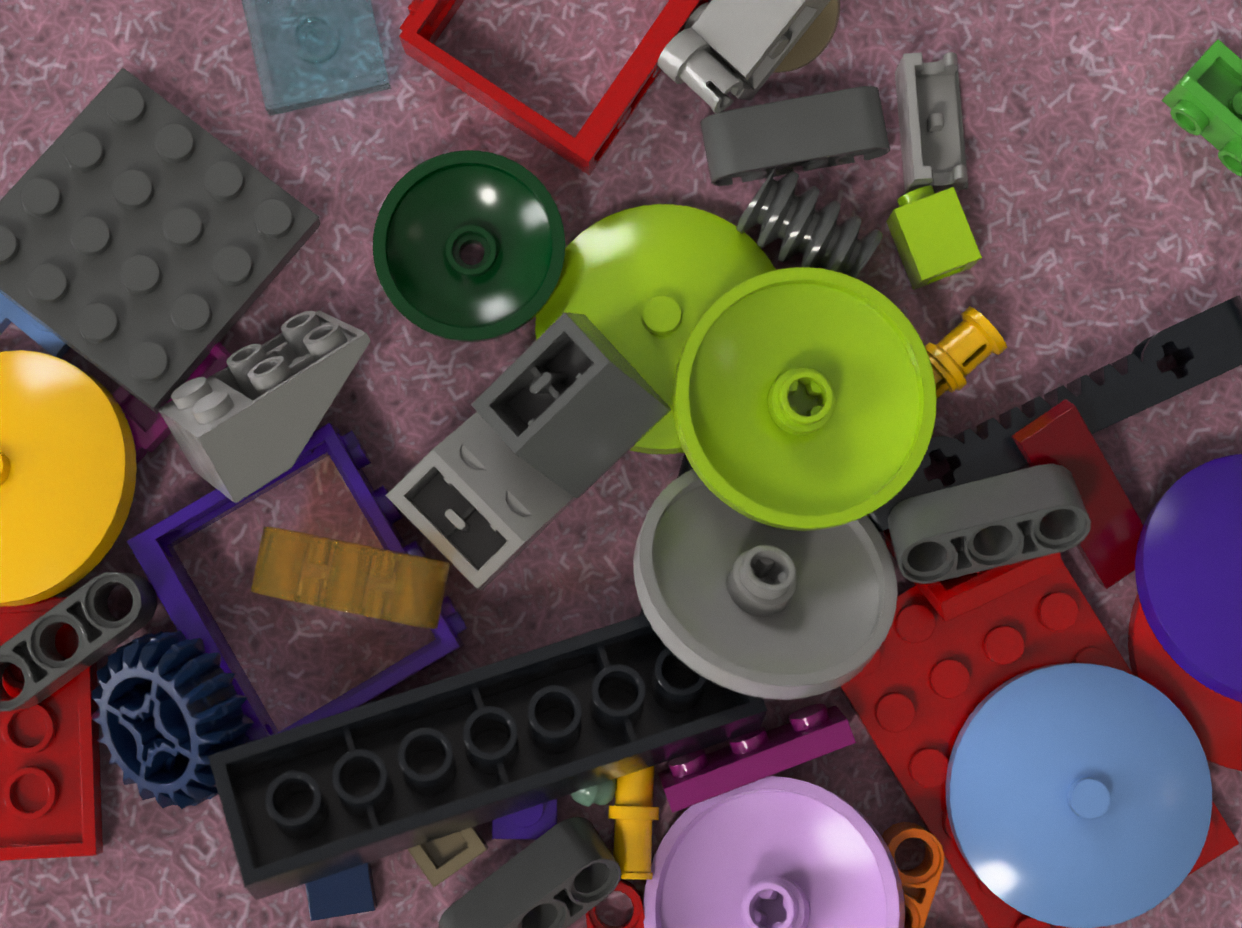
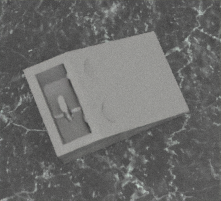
M320 310L299 313L288 319L281 326L282 333L262 345L257 343L251 344L234 352L226 361L227 368L207 379L205 377H198L180 385L171 394L172 400L158 408V411L194 472L236 504L292 468L371 340L366 332Z
M478 412L473 414L431 450L386 495L478 590H484L576 499L516 455Z

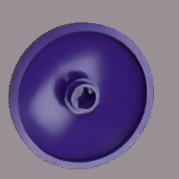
M1242 454L1213 459L1192 469L1177 480L1159 499L1149 513L1140 533L1135 557V577L1138 596L1147 622L1165 651L1183 670L1209 689L1225 697L1242 702Z

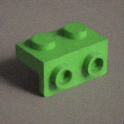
M1217 39L1167 93L1162 101L1171 108L1172 118L1182 129L1190 134L1203 136L1219 151L1218 157L1224 166L1234 174L1242 177V59Z

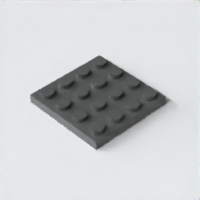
M122 68L0 200V293L158 414V408L165 405L171 399L173 391L184 384L210 354L215 344L217 345L319 228L320 219L318 215L142 81Z

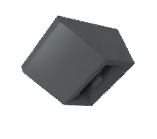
M568 312L562 314L471 404L516 455L576 499L580 498L672 410L585 314Z

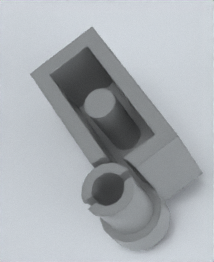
M712 0L710 3H704L689 17L684 30L679 32L665 46L659 56L657 66L676 84H683L685 82L711 106V109L716 114L720 113L734 102L727 95L728 92H731L738 99L750 101L753 99L830 0Z

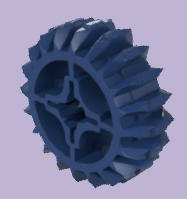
M181 630L173 633H163L162 631L155 634L147 633L132 640L130 643L120 646L115 653L108 656L106 665L96 671L100 685L91 691L92 698L100 706L91 715L92 719L101 725L103 732L97 741L106 744L112 755L108 765L118 764L123 771L124 785L136 783L142 800L155 797L162 808L178 805L183 809L190 805L196 806L207 799H212L219 795L208 756L251 742L245 733L254 724L252 719L242 712L241 706L248 697L237 694L232 684L236 673H225L220 667V652L205 653L204 643L201 638L186 639Z

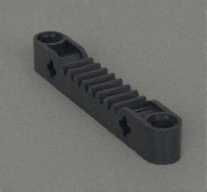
M1240 295L1143 340L1134 347L1131 354L1113 362L1112 365L1108 364L1090 373L1089 376L1086 374L1068 383L1067 388L1062 385L1044 394V399L1038 396L1022 404V411L1015 407L999 415V422L991 418L977 425V434L969 428L955 435L954 438L946 436L931 438L925 456L912 478L891 500L868 514V518L880 533L888 529V516L891 510L903 500L1006 474L1027 465L1028 463L1012 435L1065 399L1076 406L1091 434H1094L1242 365V299ZM1172 355L1176 360L1177 366L1170 371L1161 373L1158 369L1157 361ZM929 454L932 455L936 462L946 459L950 464L951 471L943 476L946 486L943 485L939 478L928 481L925 477L923 469L932 464Z

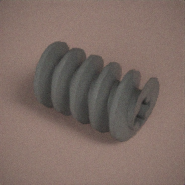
M776 165L739 218L737 231L743 234L758 223L762 226L757 242L758 246L764 248L777 238L783 240L778 260L781 262H786L800 252L803 254L801 267H821L856 278L878 247L883 233L879 230H873L859 240L857 237L862 218L853 215L838 225L837 219L841 207L839 202L834 200L820 210L815 209L820 189L816 186H811L800 195H795L799 174L791 171L780 180L775 181Z

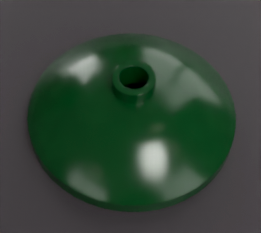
M464 150L449 152L430 158L411 169L395 184L385 198L378 213L373 233V259L376 273L384 292L394 307L408 321L421 330L436 337L457 342H482L497 339L518 330L530 322L544 308L555 292L565 261L566 244L562 219L557 205L546 187L535 175L517 162L504 156L484 151ZM470 244H478L484 249L483 259L474 265L466 264L461 259L462 250Z

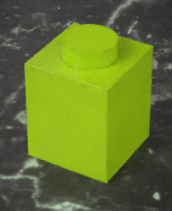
M928 185L906 193L897 199L899 207L892 211L886 223L913 290L971 269L982 258L954 187L935 194L933 186Z

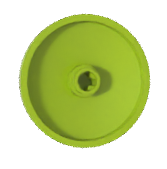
M675 204L643 205L611 214L582 231L565 248V261L560 281L548 303L536 315L535 335L537 340L565 312L585 314L672 409L630 451L663 455L684 453L676 430L672 397L677 363L690 333L703 314L727 291L752 277L776 270L764 251L745 232L741 234L737 231V226L704 210Z
M811 267L785 268L757 275L738 284L715 301L696 324L682 349L676 367L672 397L673 415L681 446L690 465L708 489L723 503L754 521L772 527L798 531L822 530L853 522L874 512L899 493L920 466L928 449L934 429L937 403L935 379L928 353L919 334L902 311L885 295L854 277L836 271Z

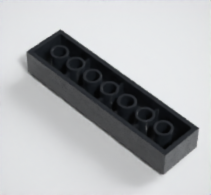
M645 614L208 757L244 887L256 900L760 730L767 713V708L763 698L739 693L720 686L688 667L662 642Z

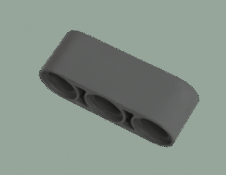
M874 86L854 87L727 110L710 115L700 122L710 179L714 186L733 185L732 178L741 177L742 183L766 179L776 165L774 177L787 175L794 171L793 167L802 166L803 172L854 163V156L863 155L865 161L881 157L890 152L879 90Z
M1056 464L1038 465L910 497L898 503L888 516V529L898 567L905 578L920 584L935 583L1066 551L1081 543L1088 535L1091 526V520L1072 473L1064 466Z
M103 573L94 577L0 646V711L25 709L41 703L143 628L153 618L157 608V595L151 583L144 577L133 573ZM124 584L132 594L133 606L130 613L125 618L119 620L111 614L108 608V597L116 586ZM64 624H70L79 636L78 648L69 659L64 658L58 653L55 646L56 634ZM11 663L16 664L24 675L23 690L16 698L11 697L2 685L4 671Z
M581 817L565 819L553 826L453 903L443 913L439 921V928H568L616 889L621 879V869L589 820Z

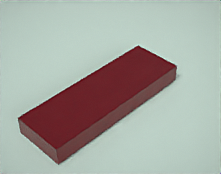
M1065 399L1013 434L1012 438L1030 467L1056 464L1064 466L1072 473L1091 520L1090 531L1086 538L1077 545V548L1097 581L1108 589L1135 570L1137 544L1144 525L1076 406Z

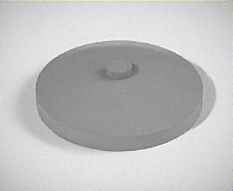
M694 469L672 481L655 499L646 515L636 541L633 563L635 587L645 616L654 631L674 655L688 667L714 683L739 693L768 699H798L833 690L848 682L863 670L881 646L893 623L897 604V579L894 565L882 536L867 515L853 522L822 530L798 531L768 526L736 512L723 503L708 489Z

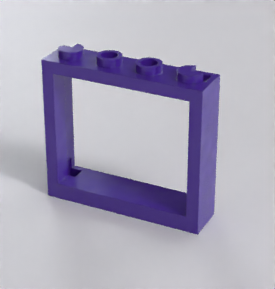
M331 423L314 431L292 468L236 504L219 490L215 489L127 541L178 631L181 630L186 639L201 638L204 643L205 653L220 652V667L225 673H236L232 684L237 694L248 697L241 706L242 712L254 722L245 733L251 742L280 732L269 716L173 546L327 456H330L436 639L280 732L363 706L465 646L458 633L467 629L461 614L448 595L438 601L426 580L427 577L435 573L429 559L416 540L408 545L405 544L394 525L403 516L400 510L386 497L389 491L384 485L374 490L362 468L370 464L371 461L362 444L352 430L342 436L340 430Z

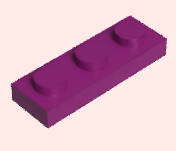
M822 703L813 704L792 713L789 716L790 723L766 731L765 727L761 726L760 730L729 740L730 746L706 754L705 750L701 749L670 760L668 763L669 769L658 774L672 813L855 744L856 741L848 719L836 705L826 708V705Z

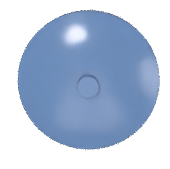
M1058 663L1037 667L1018 674L989 693L973 710L961 728L950 755L946 775V806L951 831L958 849L976 877L992 893L1009 906L1038 921L1069 928H1097L1122 923L1144 914L1170 896L1184 881L1200 856L1206 841L1212 813V784L1206 755L1199 738L1182 712L1158 689L1139 677L1112 667L1090 663Z

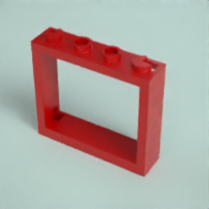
M413 0L408 6L409 15L399 28L402 30L399 38L407 55L590 176L662 71L657 66V62L665 46L679 32L684 30L685 24L692 13L710 0L668 1L576 137H573L434 45L464 0Z

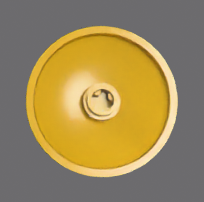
M15 350L0 352V606L27 605L48 599L75 585L89 574L102 561L121 533L131 508L136 486L137 464L133 435L128 421L113 395L102 383L77 366L53 355L36 351Z

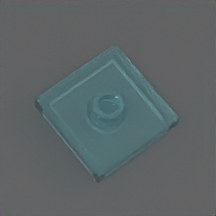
M242 0L264 104L270 116L391 89L372 0Z

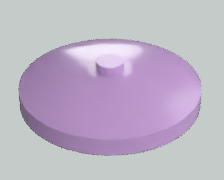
M768 776L690 806L674 822L662 839L651 863L653 879L646 880L644 891V928H904L905 922L904 895L901 879L891 852L880 833L856 807L842 797L820 786L789 777Z

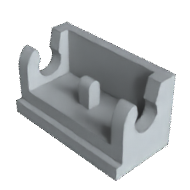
M921 52L903 54L895 70L905 194L928 185H932L935 192L954 187L955 190L968 189L957 54L948 52L943 55L942 60L936 62H923Z

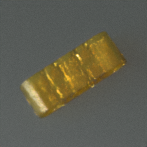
M264 526L251 592L412 626L437 629L450 563L287 529Z

